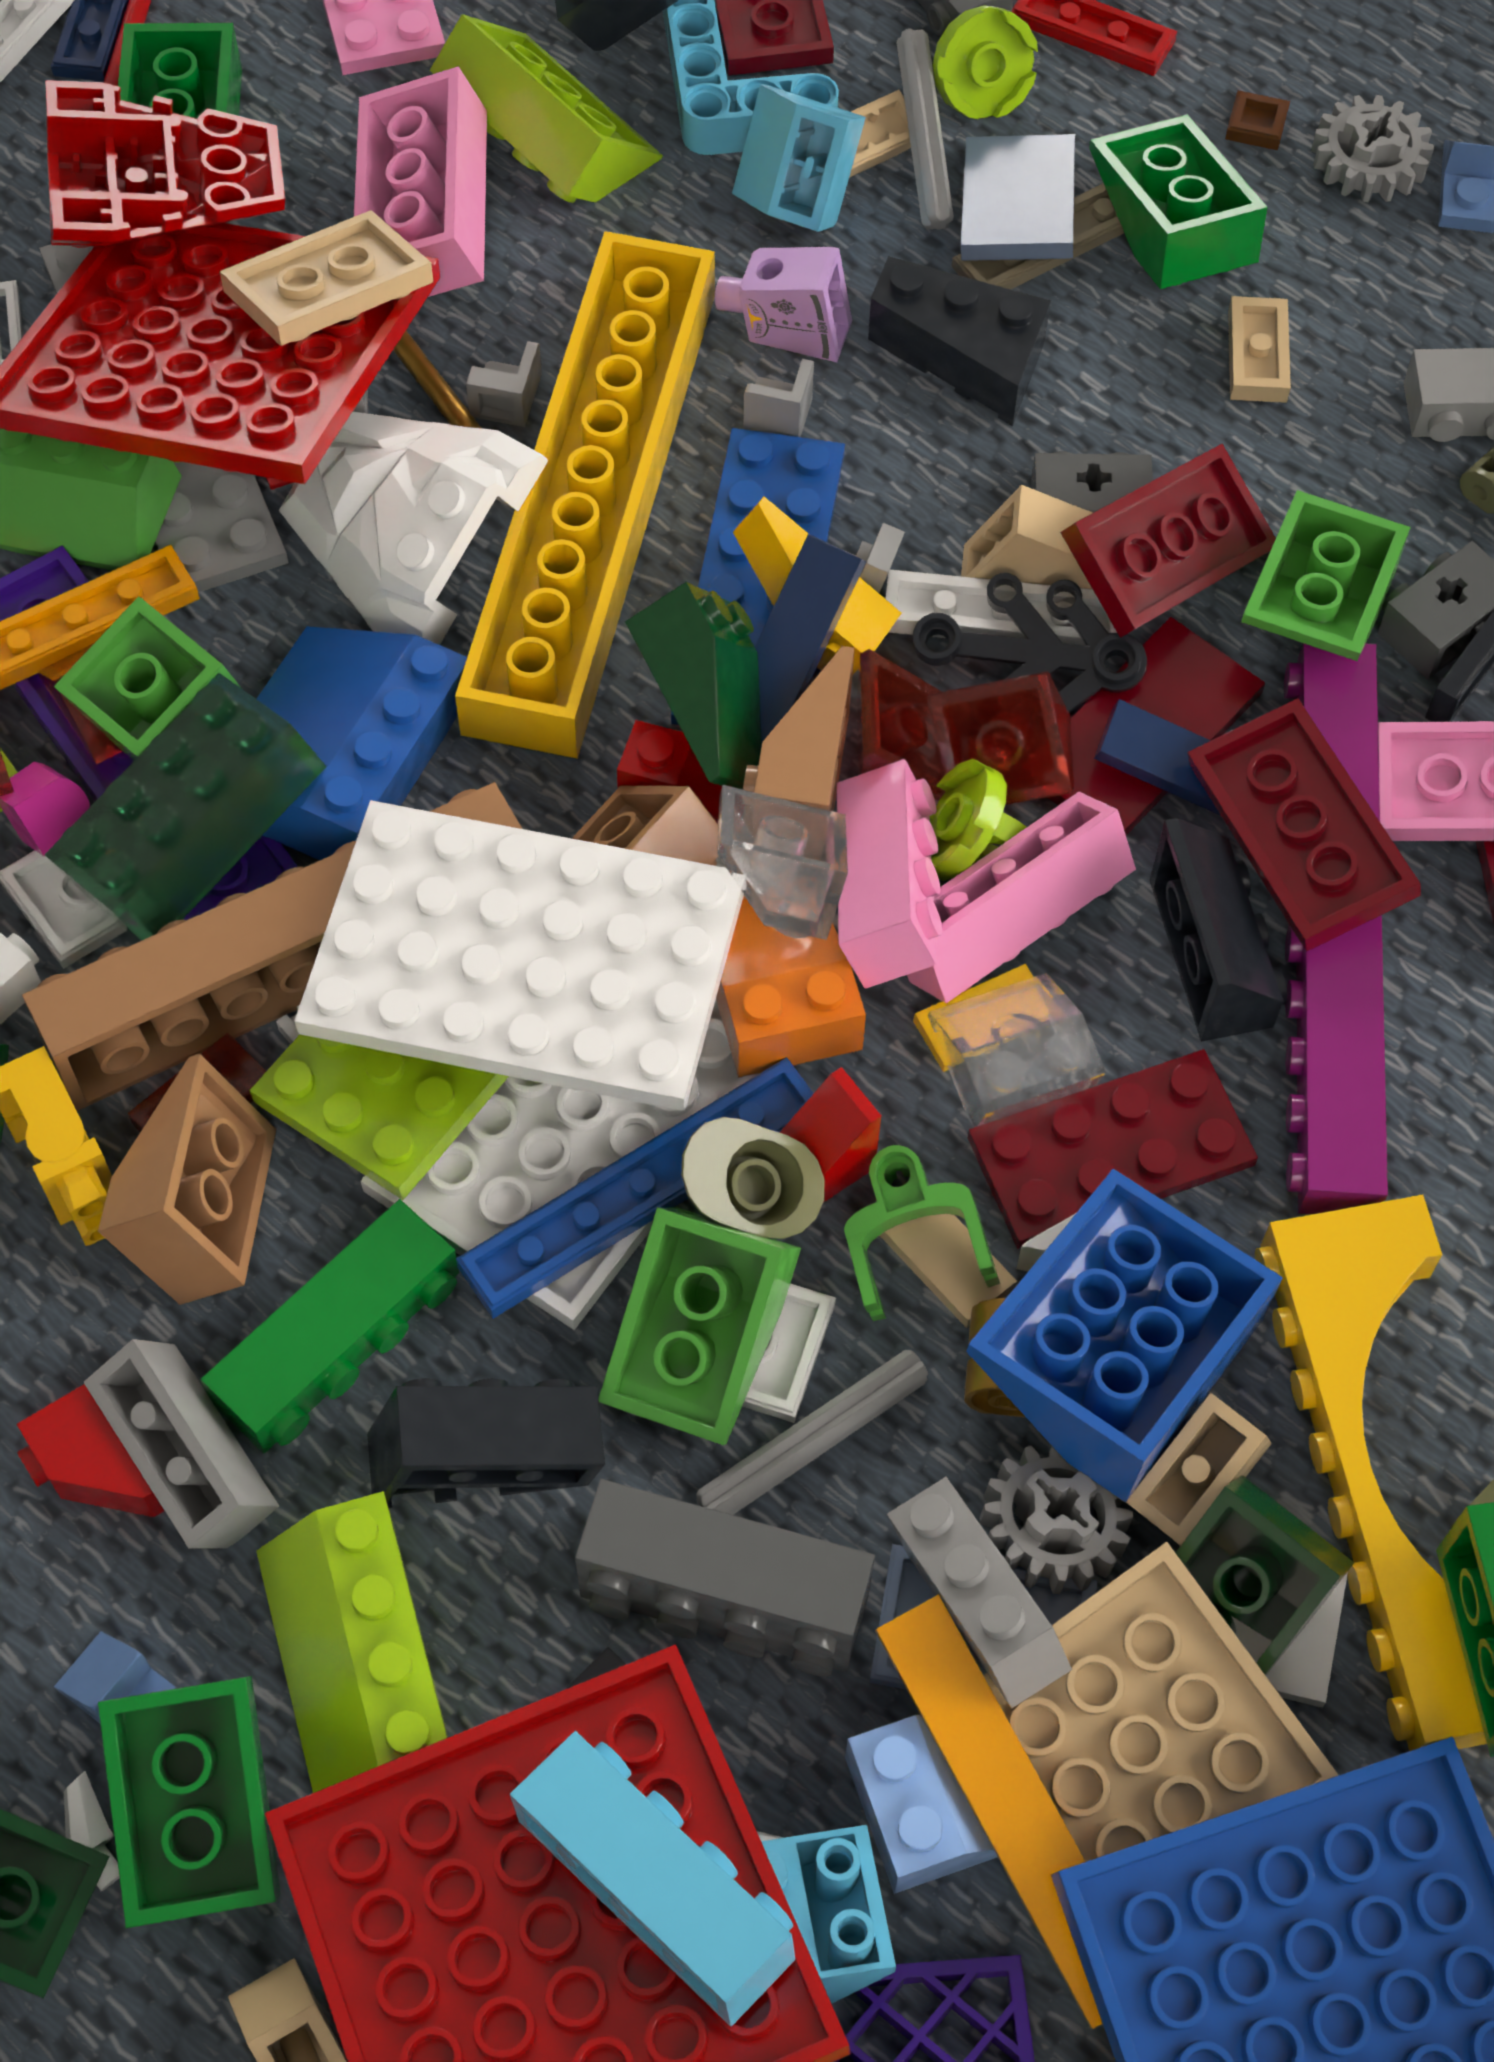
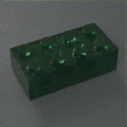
M218 673L205 688L196 694L183 711L152 740L138 758L108 786L106 791L63 833L62 837L47 851L45 856L85 896L139 941H142L157 934L168 923L183 920L327 766L288 721Z

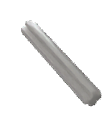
M910 28L902 31L901 37L897 40V49L921 222L928 230H939L948 228L949 223L953 221L954 214L929 38L923 29L914 31Z
M912 1350L902 1351L700 1488L696 1494L698 1505L734 1515L923 1386L927 1381L928 1375L925 1365Z

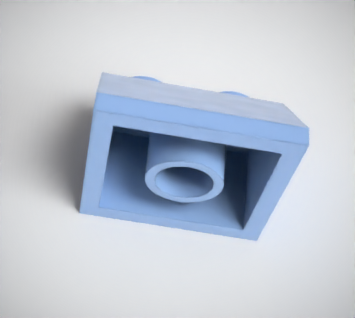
M914 1715L848 1738L845 1759L894 1894L997 1858L993 1847L921 1715Z

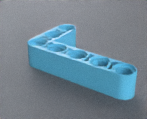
M679 0L663 11L681 134L685 146L691 151L703 155L743 152L760 84L772 86L838 108L839 89L837 84L830 77L823 74L807 73L728 81L714 0Z

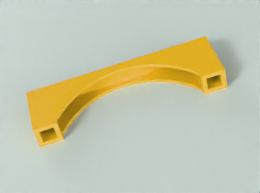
M1412 1196L1270 1222L1260 1245L1261 1247L1255 1249V1260L1283 1277L1275 1293L1279 1308L1274 1309L1272 1313L1274 1333L1281 1348H1291L1297 1370L1291 1372L1290 1376L1293 1398L1300 1411L1309 1409L1315 1433H1311L1309 1436L1311 1459L1318 1474L1328 1473L1334 1497L1328 1500V1514L1335 1536L1338 1539L1347 1537L1354 1564L1347 1574L1352 1597L1357 1605L1366 1604L1373 1625V1629L1367 1631L1369 1656L1374 1669L1377 1672L1386 1671L1394 1696V1698L1387 1700V1715L1392 1733L1397 1741L1407 1740L1409 1751L1450 1737L1454 1738L1458 1749L1487 1744L1444 1579L1422 1558L1402 1532L1390 1512L1373 1474L1364 1437L1362 1398L1365 1370L1376 1333L1381 1322L1398 1298L1414 1280L1430 1278L1443 1255L1424 1196Z

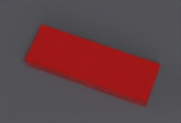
M1018 0L1012 9V12L1025 21L1030 29L1151 76H1155L1176 41V30L1096 0Z

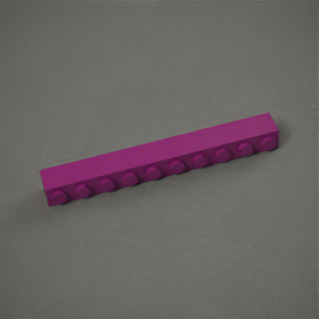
M1302 643L1297 663L1288 662L1286 666L1284 698H1299L1380 821L1376 644L1366 643L1358 661ZM1382 915L1307 952L1289 925L1285 941L1286 962L1296 963V980H1289L1285 1013L1286 1018L1297 1019V1037L1290 1036L1288 1039L1285 1065L1287 1075H1297V1094H1290L1288 1097L1286 1130L1288 1133H1297L1298 1153L1290 1152L1286 1169L1287 1191L1298 1192V1214L1313 1215L1384 1202L1388 1196Z

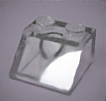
M723 785L719 796L717 855L763 925L773 927L780 933L792 938L811 936L827 940L848 875L846 814Z
M1047 973L928 1013V1018L946 1058L948 1069L972 1128L1094 1087L1106 1073L1082 1012Z

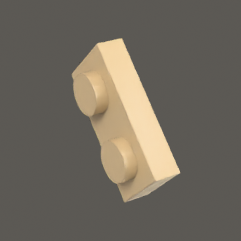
M1232 296L1228 310L1230 400L1287 403L1291 389L1288 299Z

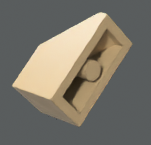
M1210 1393L1134 1490L1126 1503L1181 1546L1224 1487L1242 1475L1246 1477L1272 1443L1267 1435Z
M295 1958L228 1996L246 2043L257 2062H348Z

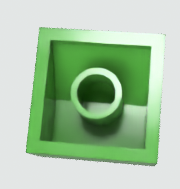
M139 596L54 686L58 692L115 745L163 786L247 696L222 663Z

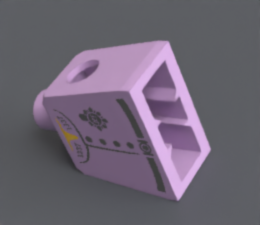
M759 248L752 253L743 278L721 276L716 285L715 305L717 310L743 313L750 342L828 361H838L852 322L839 248Z

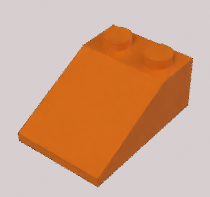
M812 881L744 896L716 996L738 1078L762 1073L786 1057L792 1065L863 1050L866 1013L852 967L839 946L838 933L815 882Z

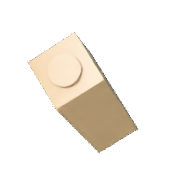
M1021 485L964 544L961 577L991 579L999 573H1010L1015 575L1022 583L1052 585L1058 580L1066 579L1075 582L1080 588L1092 589L1060 533L1075 522L1092 514V512Z

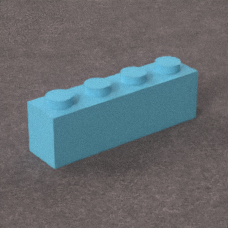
M574 1731L510 1793L519 1822L732 2027L795 1961L793 1938L789 1932L793 1927L791 1919L767 1894L760 1892L753 1898L734 1880L738 1875L735 1866L714 1844L706 1841L699 1847L680 1829L684 1825L682 1817L662 1795L652 1791L646 1797L627 1779L631 1776V1771L611 1747L604 1742H600L593 1748L580 1734Z

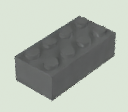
M601 1478L575 1556L580 1597L590 1600L589 1608L598 1614L619 1620L628 1619L630 1612L656 1618V1627L681 1638H695L697 1631L723 1637V1646L748 1657L760 1658L763 1657L765 1650L792 1657L791 1665L794 1668L821 1677L831 1676L833 1669L848 1673L869 1596L875 1554Z

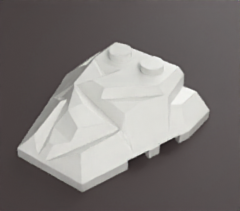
M352 412L306 484L294 483L279 511L373 631L415 634L440 645L457 616L456 613L436 601L495 499L519 511L547 464L548 459L498 430Z

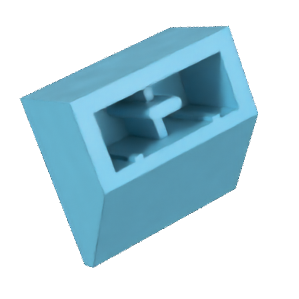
M760 84L732 194L766 215L817 232L834 227L838 220L866 117L772 86Z
M867 1825L761 1841L831 2004L895 1972L896 1964Z

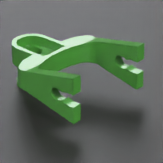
M893 1145L880 1150L872 1159L869 1168V1176L877 1202L853 1214L844 1227L865 1309L870 1313L871 1319L873 1321L886 1319V1315L867 1256V1249L871 1242L885 1231L917 1218L938 1214H951L964 1218L977 1263L987 1287L1001 1284L979 1213L969 1188L959 1183H938L929 1186L923 1166L918 1156L911 1149L900 1145ZM897 1171H902L904 1177H910L903 1186H891L893 1181L898 1178Z

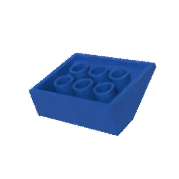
M306 626L190 794V803L315 859L322 860L333 855L344 844L357 840L370 800L398 806L402 805L458 716L455 694L467 656L415 634Z
M1112 1169L971 1340L966 1352L1068 1464L1090 1477L1124 1502H1127L1134 1490L1263 1321L1283 1277L1123 1174Z

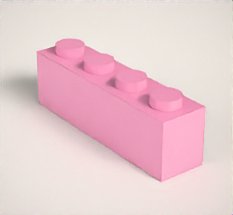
M905 759L837 783L838 939L840 948L865 989L937 965L935 937L941 936L943 933L941 919L933 899L934 895L940 893L939 878L931 855L938 853L937 838L930 823V815L936 814V803L927 781L924 778L916 780Z
M1077 792L941 886L940 893L933 896L943 929L942 935L935 937L937 965L908 974L909 982L944 1003H948L963 991L970 989L973 984L997 967L1014 959L1021 950L1048 931L1062 925L1068 917L1089 902L1109 892L1116 883L1135 871V864L1118 809L1086 794Z

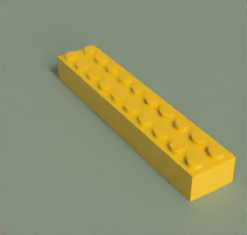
M604 231L534 449L545 456L548 462L520 510L514 511L455 694L461 736L578 759L715 298V251Z

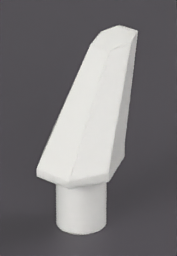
M84 1771L64 1791L65 1836L110 1856L97 1883L98 1888L104 1891L120 1878L118 1862L105 1846L113 1838L114 1834L108 1827L86 1771Z

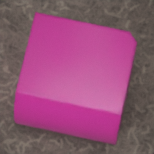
M33 762L0 784V807L20 839L44 857L89 827L91 808L85 792L76 783L43 763Z

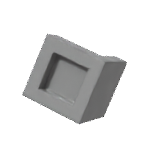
M527 341L519 366L488 361L484 368L471 367L466 388L469 412L474 418L525 427L542 375L540 344Z
M802 359L794 384L763 377H757L755 384H747L744 393L743 429L801 437L813 397L814 361Z

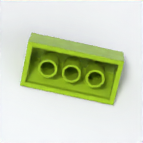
M461 14L430 69L433 74L459 67L487 110V132L498 139H506L514 147L512 151L513 157L524 166L534 171H541L549 179L546 184L549 190L567 202L574 203L578 198L596 203L663 157L659 151L525 33Z
M384 1491L315 1510L256 1550L313 1793L448 1738Z

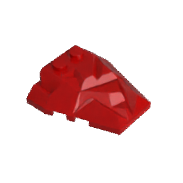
M45 80L51 246H72L76 248L111 247L112 245L174 234L197 226L205 227L285 210V191L277 125L208 108L197 119L173 113L172 99L154 96L152 107L120 100L119 86L102 82Z

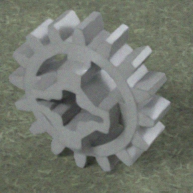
M1360 95L1354 96L1351 108L1338 101L1334 104L1332 115L1323 113L1311 150V152L1316 153L1313 166L1315 169H1326L1324 182L1327 185L1337 181L1343 184L1341 195L1343 196L1349 195L1354 189L1361 191L1363 202H1369L1372 193H1380L1385 202L1391 201L1394 189L1407 196L1411 193L1414 182H1423L1434 151V145L1429 143L1432 133L1431 128L1418 127L1421 119L1419 112L1411 113L1407 116L1403 114L1404 102L1398 101L1392 107L1384 106V99L1381 95H1376L1373 104H1366Z
M1052 1445L1047 1458H1040L1038 1452L1032 1446L1024 1448L1019 1462L1020 1465L1006 1458L1001 1464L997 1475L998 1479L991 1478L983 1498L989 1503L984 1504L979 1519L981 1525L993 1528L988 1536L998 1550L1004 1549L1006 1551L1004 1559L1011 1569L1014 1570L1020 1566L1027 1570L1024 1586L1032 1588L1041 1576L1049 1578L1053 1594H1060L1067 1578H1072L1075 1585L1081 1591L1088 1589L1094 1577V1572L1104 1578L1108 1577L1117 1561L1115 1557H1122L1130 1540V1537L1124 1532H1127L1131 1524L1133 1511L1118 1508L1123 1500L1068 1464ZM1012 1502L1017 1505L1014 1514L1023 1521V1528L1020 1530L1013 1517ZM1091 1506H1093L1097 1514L1098 1521L1090 1514ZM1098 1524H1099V1533L1096 1531Z

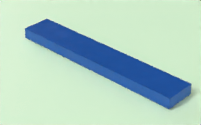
M786 1057L457 1257V1267L492 1319L653 1221L657 1207H675L687 1200L689 1197L687 1196L681 1176L682 1154L690 1136L705 1122L720 1117L736 1118L779 1133L814 1093Z

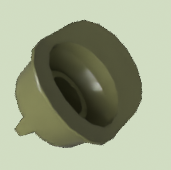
M720 1117L705 1122L690 1136L682 1154L681 1176L687 1196L700 1213L722 1225L764 1238L785 1239L802 1233L815 1221L824 1202L825 1179L818 1160L805 1144L788 1135L772 1131L748 1121Z

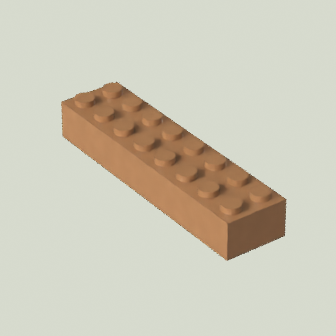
M495 782L478 790L468 789L455 795L447 804L429 811L522 829ZM356 841L344 844L333 855L307 867L288 869L280 874L275 881L247 894L237 893L228 896L215 908L189 920L170 922L162 927L157 934L129 947L122 946L110 949L103 953L97 961L69 974L50 976L43 980L35 989L22 994L45 1049L76 1111L185 1062L193 1055L209 1051L297 1010V1006L300 1005Z

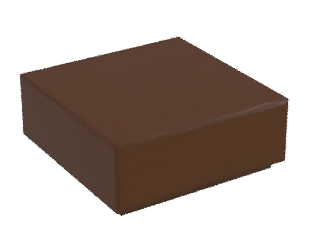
M1238 90L1225 139L1278 151L1290 101Z

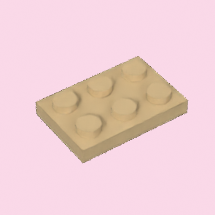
M372 210L220 271L223 291L281 346L303 340L311 333L342 320L353 319L366 310L393 299L403 298L410 294V292L433 283L431 262Z

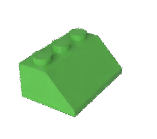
M0 428V549L41 557L63 546L76 564L113 571L151 553L182 475L173 461L164 458L126 451L120 452L109 448L72 441L66 442L55 438L23 432H12Z

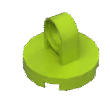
M986 5L966 10L950 22L937 42L932 64L935 86L944 102L960 114L973 119L990 116L999 118L1006 116L1019 106L1034 85L1037 74L1032 71L1034 64L1033 51L1038 52V46L1029 25L1013 12Z
M975 759L958 764L937 784V787L946 791L936 805V814L930 815V823L938 842V853L931 855L939 880L946 881L956 877L973 863H976L998 848V846L993 844L1002 845L1027 828L1020 821L1003 812L1006 804L1007 784L1002 773Z

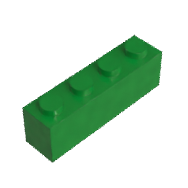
M399 1199L200 1379L207 1395L213 1404L263 1454L276 1442L280 1446L291 1443L306 1428L310 1420L308 1413L326 1396L330 1399L342 1396L357 1380L360 1370L357 1368L376 1350L384 1354L393 1349L403 1339L409 1328L407 1321L424 1305L432 1309L448 1298L456 1287L457 1279L455 1277L460 1273L456 1263L455 1249Z

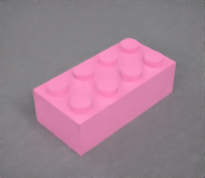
M459 67L359 97L354 217L372 210L423 256L438 258L441 278L428 297L484 281L487 110Z

